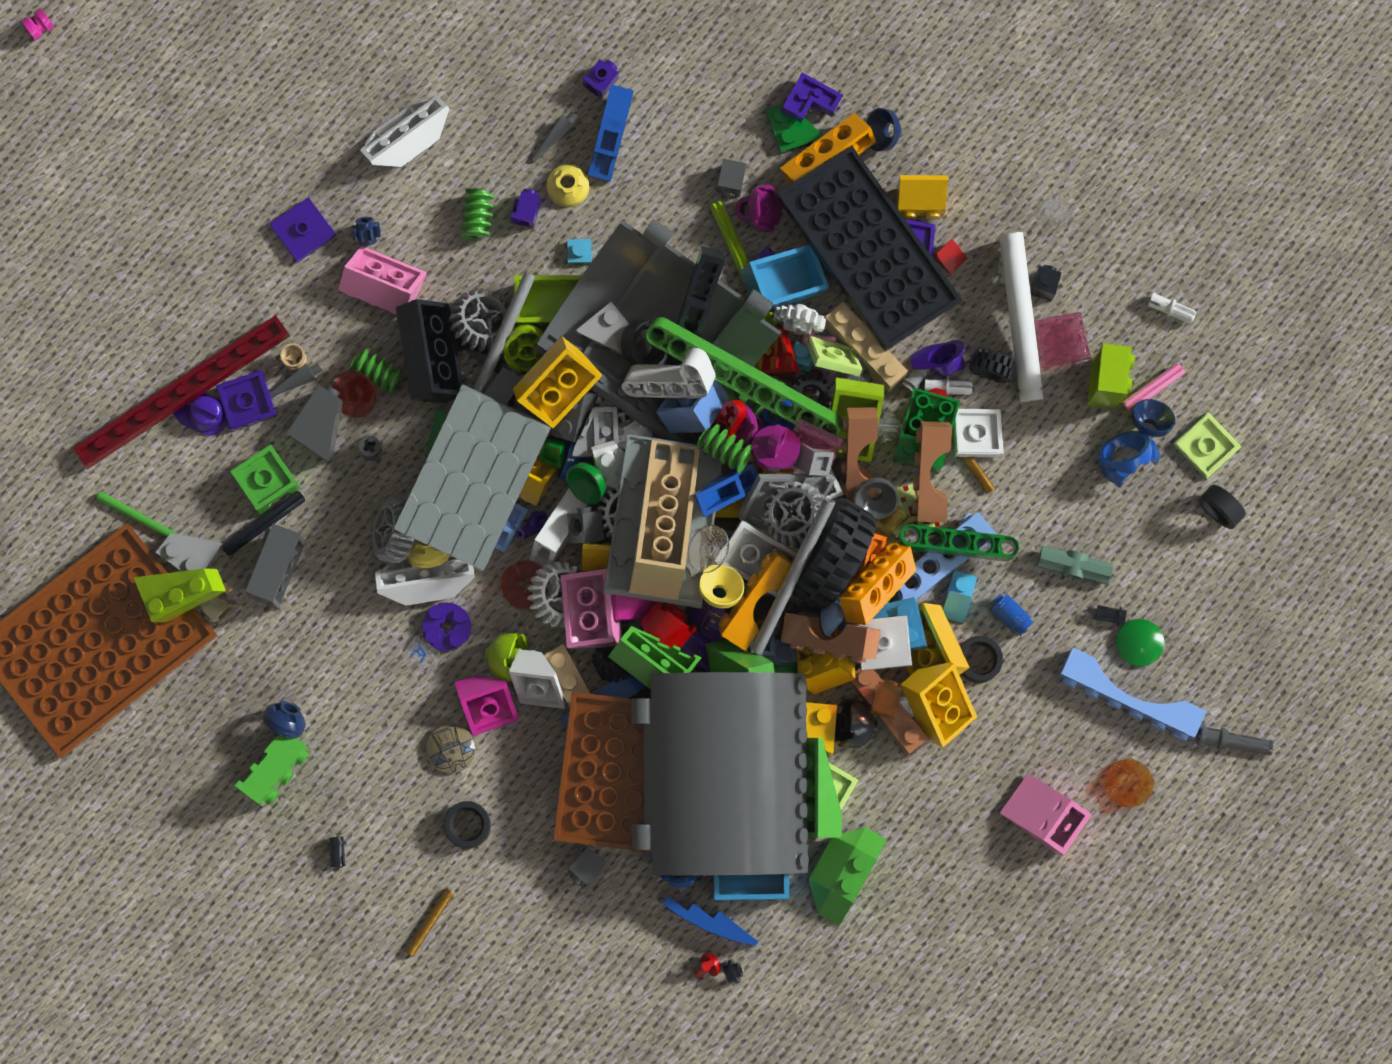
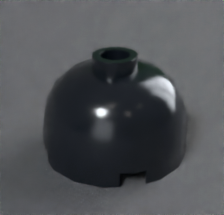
M843 699L839 704L840 707H843L841 714H836L835 740L840 741L837 744L839 747H861L876 733L878 727L877 720L874 717L873 711L866 703L855 699Z

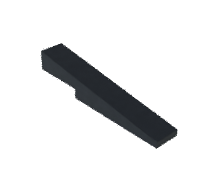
M705 246L700 248L676 323L699 337L708 316L710 302L725 263V252ZM675 341L680 347L686 346L683 341ZM666 354L663 365L682 364V361L669 354Z

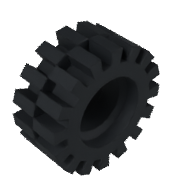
M977 349L974 352L969 370L975 375H980L981 378H987L990 381L1009 383L1016 362L1006 355H1001L1002 353Z
M806 373L805 375H799L797 379L792 381L793 383L789 387L799 393H802L803 389L808 386L816 387L819 391L817 403L828 409L830 408L833 392L829 386L830 384L823 377L817 374ZM810 412L803 413L808 418L814 417Z
M615 646L596 648L597 653H593L592 663L603 681L607 680V682L611 683L614 679L615 682H619V678L622 677L624 680L627 678V674L631 676L629 672L608 657Z

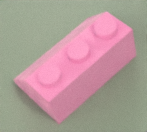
M361 246L345 265L338 290L350 297H356L368 302L372 306H378L397 315V306L416 299L427 272Z
M607 569L561 575L568 649L616 646L622 638L621 620H615L612 594L604 593Z

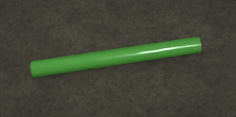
M99 492L96 500L165 538L170 533L178 534L103 492Z

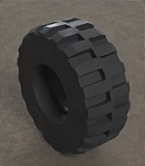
M846 498L834 500L835 505L826 522L827 526L822 530L823 535L819 536L791 593L793 596L817 609H825L827 606H830L847 587L863 561L875 534L877 523L874 516Z

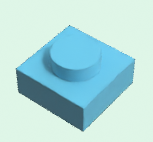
M567 239L568 265L591 264V239Z
M796 342L792 350L798 368L809 372L814 362L808 347L805 344Z

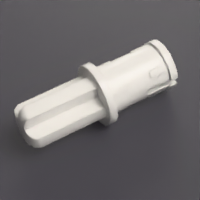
M1155 292L1148 304V307L1168 314L1167 317L1173 316L1187 323H1192L1196 315L1195 310L1176 303V299L1172 301Z
M949 377L946 380L925 378L924 390L929 391L939 388L944 390L948 396L949 394L970 395L972 393V381L949 380Z

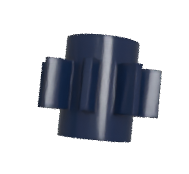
M372 217L358 218L355 221L356 225L351 226L353 240H359V244L362 246L373 245L377 242L376 237H381L379 222H374Z

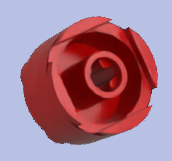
M656 601L640 621L641 626L644 628L642 631L659 638L660 643L671 648L673 645L682 648L697 630L694 622L689 624L686 621L688 616L674 604L666 602L663 604V602Z

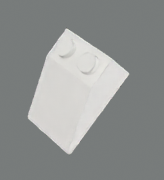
M741 520L716 563L735 569L742 578L748 581L754 573L757 574L760 571L762 560L768 553L772 554L774 549L794 561L799 549L793 548L791 545L785 547L780 542H776L768 532ZM773 590L768 593L776 597L779 590Z

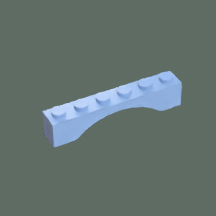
M1075 648L1069 651L1058 677L1063 679V684L1075 688L1077 685L1085 689L1084 693L1092 698L1102 697L1107 700V705L1115 709L1125 708L1129 710L1128 714L1136 719H1148L1152 721L1150 725L1164 731L1165 728L1174 732L1173 736L1182 741L1195 738L1207 712L1186 701L1157 704L1131 697L1117 688L1107 678L1096 658Z

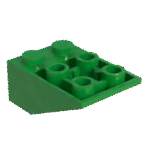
M914 388L893 461L914 467L915 452H919V443L915 441L916 428H920L921 421L950 422L953 429L960 401ZM942 454L934 461L930 472L940 473L945 454Z

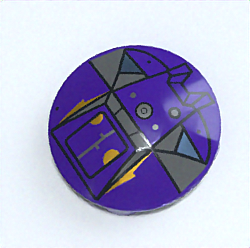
M703 599L701 608L688 606L687 622L689 624L694 622L697 626L696 631L709 643L715 642L722 637L719 631V622L726 613L729 614L730 612L727 608L713 607Z

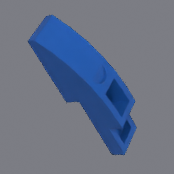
M611 84L588 176L611 182L634 90Z

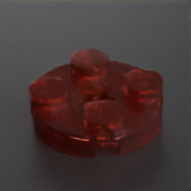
M523 560L505 570L501 579V589L504 598L511 606L521 610H529L530 606L534 604L533 600L527 599L533 593L528 589L526 592L521 591L522 587L519 586V582L529 579V584L534 585L530 579L537 576L535 573L537 570L543 569L539 564ZM547 586L545 588V596L548 593Z

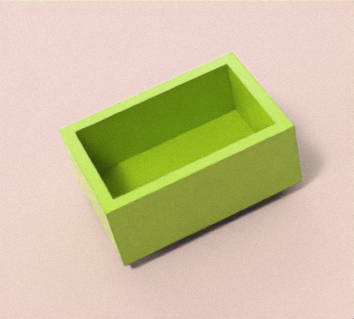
M514 275V294L523 275ZM534 275L536 277L515 322V327L529 324L540 329H546L582 275Z
M1102 343L1091 363L1087 406L1116 409L1120 403H1123V399L1127 398V394L1132 389V378H1129L1130 369H1133L1135 355L1131 354L1132 347Z
M836 378L830 410L837 413L842 419V417H847V408L876 407L879 425L884 400V385ZM827 424V429H835L833 425ZM842 427L836 440L831 442L824 441V449L834 452V457L845 458V453L841 452V439H846V432L842 431ZM875 441L861 450L857 460L872 461Z

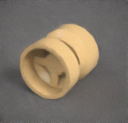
M291 343L282 348L280 357L285 368L289 371L296 372L307 362V357L302 347L298 344Z

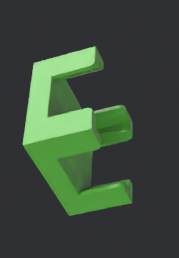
M271 444L230 471L260 515L270 510L269 505L289 492L292 495L301 489Z

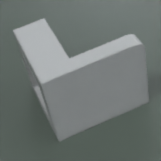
M800 443L799 458L794 466L808 475L829 476L834 452L829 449H813L805 443Z

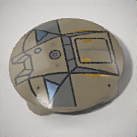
M447 724L437 728L430 735L426 746L430 763L444 773H457L467 768L474 759L476 749L474 739L469 731L455 724Z

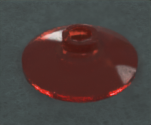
M348 370L337 376L332 388L339 392L337 397L343 400L341 412L355 418L363 417L370 413L376 403V391L371 380L365 374L356 370Z

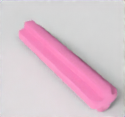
M1179 363L1174 364L1124 400L1122 403L1124 408L1128 412H1132L1137 402L1150 399L1181 377L1185 372L1183 367Z

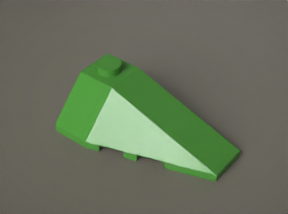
M807 738L808 837L840 838L842 837V812L822 738Z

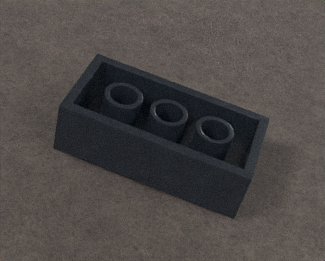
M415 299L397 306V322L411 400L446 403L456 399L463 383L454 331H450L452 323L448 322L451 315L449 303Z

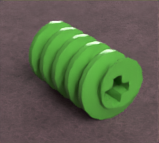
M467 188L465 189L467 195L464 197V201L467 204L463 206V210L466 213L462 215V219L465 222L461 224V229L464 231L460 233V237L466 240L481 241L483 237L490 236V232L485 231L484 228L491 227V223L485 221V218H492L493 214L486 212V209H492L494 205L488 203L487 200H492L495 196L485 190Z
M369 348L357 354L350 365L349 373L356 371V377L361 378L364 376L365 382L369 383L372 381L374 387L381 385V391L386 392L389 390V395L392 396L401 383L403 368L399 367L394 371L393 362L385 366V357L378 362V353H374L369 357Z
M716 424L713 428H707L699 438L697 448H704L706 454L712 453L714 459L720 458L722 464H728L730 469L737 468V473H741L751 457L752 445L749 444L743 448V439L734 443L736 439L735 434L726 438L727 429L718 433L719 424Z

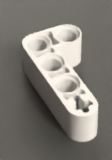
M690 348L681 365L636 364L631 366L622 383V390L632 397L700 399L707 396L716 375L706 352L699 348Z

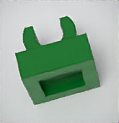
M555 437L551 440L546 438L540 450L541 463L562 468L566 462L565 439Z

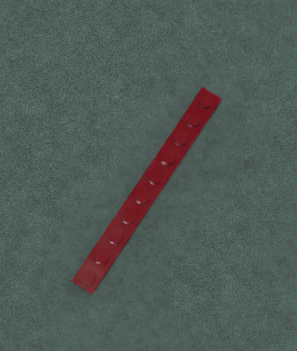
M276 315L73 447L74 451L88 470L289 338V333Z

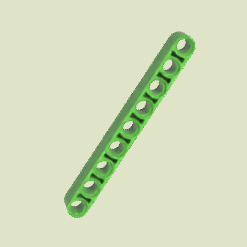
M658 317L651 322L646 332V339L651 345L682 362L690 348H699L708 355L716 375V381L824 441L831 442L838 437L842 427V419L837 413L666 318ZM654 328L661 329L664 335L657 334ZM675 341H683L686 346L680 347ZM718 365H726L729 370H721ZM745 376L750 382L745 383L739 377ZM767 388L771 391V394H764L761 389ZM783 400H788V401H790L793 405H792V406H786V405L783 404L782 401H783ZM810 412L814 417L808 418L803 413ZM825 424H831L835 429L829 430L825 427Z

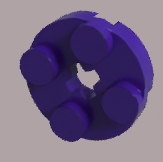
M449 602L432 606L426 613L422 623L423 634L427 642L433 648L443 652L454 651L465 644L470 637L472 628L467 612L459 605ZM446 620L450 621V625L454 626V629L449 630L448 634H445L444 630L440 628V625L445 624Z

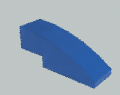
M748 462L741 473H737V468L729 469L694 494L702 517H706L746 496L745 493L750 491L758 476L754 463Z

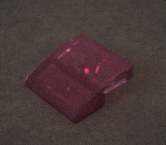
M1081 312L1034 321L1041 368L1045 369L1064 363L1071 364L1091 359Z
M798 419L793 432L800 443H805L813 449H829L834 452L832 467L844 439L802 419Z

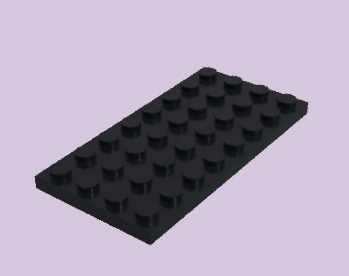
M853 146L839 153L775 195L885 352L962 301L959 294Z

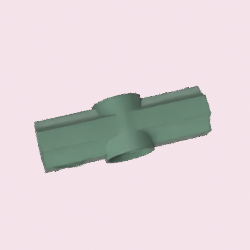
M1047 546L1041 547L1037 561V567L1062 573L1064 577L1070 578L1072 576V579L1075 580L1086 579L1105 585L1109 584L1113 570V564L1088 558L1087 554L1077 551L1065 552Z

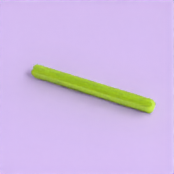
M721 201L711 204L710 209L744 282L741 270L749 263V260ZM769 311L763 319L772 326L777 327L776 321L773 320V313Z

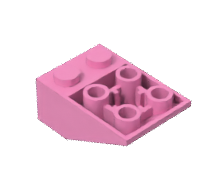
M1028 773L1000 811L1002 816L1059 857L1066 853L1092 815L1068 797Z

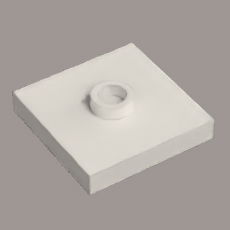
M958 409L953 426L955 457H1002L1004 455L1000 409Z
M907 616L872 619L867 625L857 624L881 630L876 659H866V663H861L862 671L912 666Z

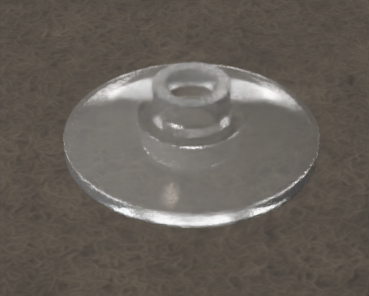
M707 525L700 528L693 535L688 546L687 555L691 567L700 573H710L717 570L724 563L729 552L727 533L716 525Z

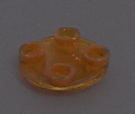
M1127 758L1118 761L1110 767L1106 773L1104 784L1106 793L1113 802L1119 806L1131 808L1140 806L1148 800L1152 794L1155 782L1147 766L1137 760Z

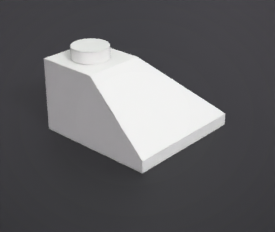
M518 650L509 674L519 702L521 704L565 709L567 705L557 675L542 652Z

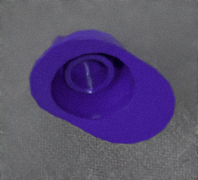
M961 340L929 345L916 351L912 355L910 362L915 369H932L940 376H949L965 368V361L962 355L965 346Z
M203 393L174 412L178 422L202 434L215 435L222 432L227 426V419L221 401L206 393Z

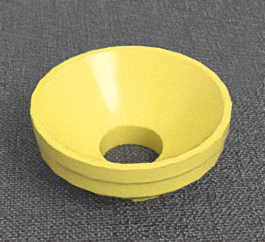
M561 165L550 173L546 183L547 193L550 199L559 206H577L588 195V177L581 168L575 165ZM563 177H572L575 180L574 185L571 188H564L560 183Z
M414 539V546L411 547V553L408 554L407 561L416 568H432L443 564L450 555Z
M716 565L708 568L702 574L699 590L702 598L709 605L716 608H729L741 599L744 593V581L735 569L725 565ZM714 588H722L725 590L726 596L724 598H717L712 590Z

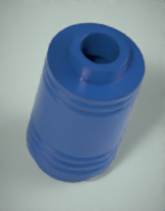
M999 594L990 603L993 606L990 611L1014 634L1017 633L1021 636L1033 623L1030 619L1031 616L1008 594L1004 597Z

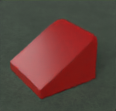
M951 239L935 254L934 260L951 275L967 260V257L956 242Z

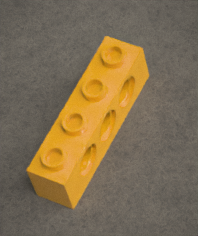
M853 113L780 168L785 182L788 185L794 183L851 146L860 155L876 143L872 129L857 114Z
M890 543L839 597L845 622L867 625L915 573L916 567L911 546Z

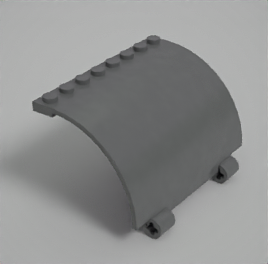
M655 219L650 222L643 234L622 220L577 282L533 349L544 355L561 336L578 348L602 374V377L591 387L593 391L662 439L697 445L702 435L701 432L669 433L656 413L665 398L632 397L622 390V383L631 366H633V364L626 360L624 355H619L611 351L610 348L602 347L594 343L593 340L583 335L579 336L574 332L610 302L614 304L629 324L637 320L653 321L658 317L666 318L675 324L677 323L695 263L667 244L673 232ZM718 280L700 338L754 367L781 334V331L763 319L771 309L773 302L754 289L745 299ZM643 329L640 332L639 337L641 340L637 343V350L642 358H645L652 348V345L646 339L647 329ZM664 357V359H663L659 364H657V365H663L664 360H665V357Z
M763 672L651 674V699H630L631 724H644V824H631V850H652V875L808 873L806 674Z

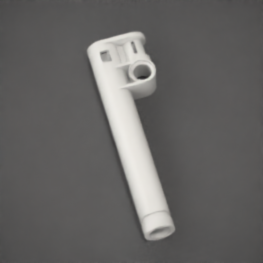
M1023 232L999 235L996 238V242L1000 243L1002 257H1000V263L998 264V272L1002 276V278H999L1000 283L1006 286L1020 402L1043 400Z

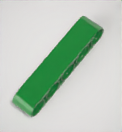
M909 524L901 529L898 536L899 545L911 546L912 551L1005 562L1012 560L1019 551L1018 541L1014 537ZM906 532L914 533L916 541L913 543L907 542L903 534ZM937 535L940 539V544L936 546L931 545L928 541V536ZM961 538L965 546L963 548H956L952 544V539ZM981 540L985 541L989 549L987 551H980L976 543ZM1004 543L1011 545L1013 553H1003L1001 545Z

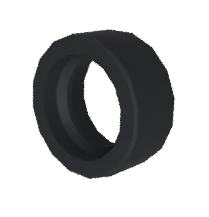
M637 320L631 322L621 336L622 354L633 365H657L665 357L666 352L653 345L650 353L645 358H642L638 353L637 338L643 329L648 330L652 321ZM654 328L657 334L664 335L661 329Z
M1210 485L1199 497V503L1204 511L1225 528L1234 529L1246 515L1241 503L1227 490L1218 485Z
M974 636L967 639L960 646L964 657L971 647L976 645L984 646L992 652L994 663L992 668L986 673L976 674L967 669L961 675L970 682L985 683L992 680L1000 672L1003 665V653L1000 646L993 639L986 636Z
M462 801L453 805L447 811L444 818V831L447 838L455 846L463 849H473L480 846L488 838L491 831V820L487 811L481 805L472 801ZM462 811H473L480 816L482 821L480 833L470 840L459 838L453 830V821Z

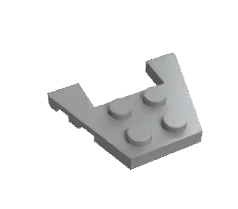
M758 474L738 513V517L740 520L767 532L769 528L763 522L768 518L764 516L763 512L769 511L765 503L773 501L770 494L776 496L778 494L777 487L785 490L786 483H790L793 486L795 481H799L801 484L805 482L810 484L811 487H816L819 493L826 497L835 478L832 474H829V476Z

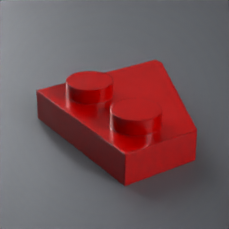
M780 326L775 327L781 331V334L760 358L758 370L770 376L799 373L787 331Z

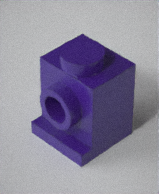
M599 59L587 76H584L583 87L600 99H603L610 90L611 84L614 85L619 78V72L616 71L618 69L617 66L610 60L604 62ZM600 72H603L606 74V76L601 78L598 76V74Z
M523 189L520 198H515L513 212L516 213L511 212V223L534 228L541 202L540 195H537L533 190Z

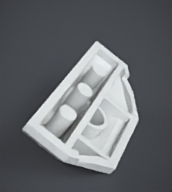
M437 95L432 96L430 99L410 104L374 130L360 151L372 165L402 167L440 139L449 108Z
M451 555L443 564L432 568L413 567L406 558L401 563H389L382 570L379 569L375 572L377 593L405 606L454 598L475 578L472 565Z

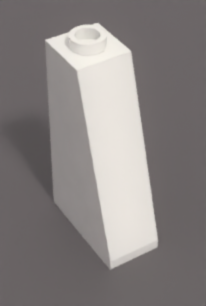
M570 488L534 540L529 560L541 567L546 564L552 565V563L556 562L570 540L567 514L577 513L576 508L589 507L588 504L577 499Z

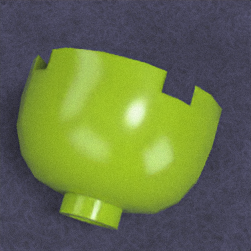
M529 324L519 325L512 329L503 352L504 360L514 371L522 373V371L529 372L543 355L533 348L544 333L542 329Z
M503 633L497 636L490 646L487 647L485 660L491 673L498 679L512 682L509 670L518 650L529 649V644L524 634Z

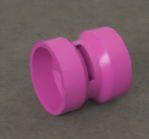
M41 8L36 10L31 18L26 17L21 21L35 41L41 38L43 32L55 28Z

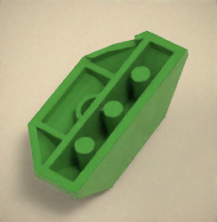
M866 827L842 833L840 838L830 839L808 879L817 914L840 926L887 839Z

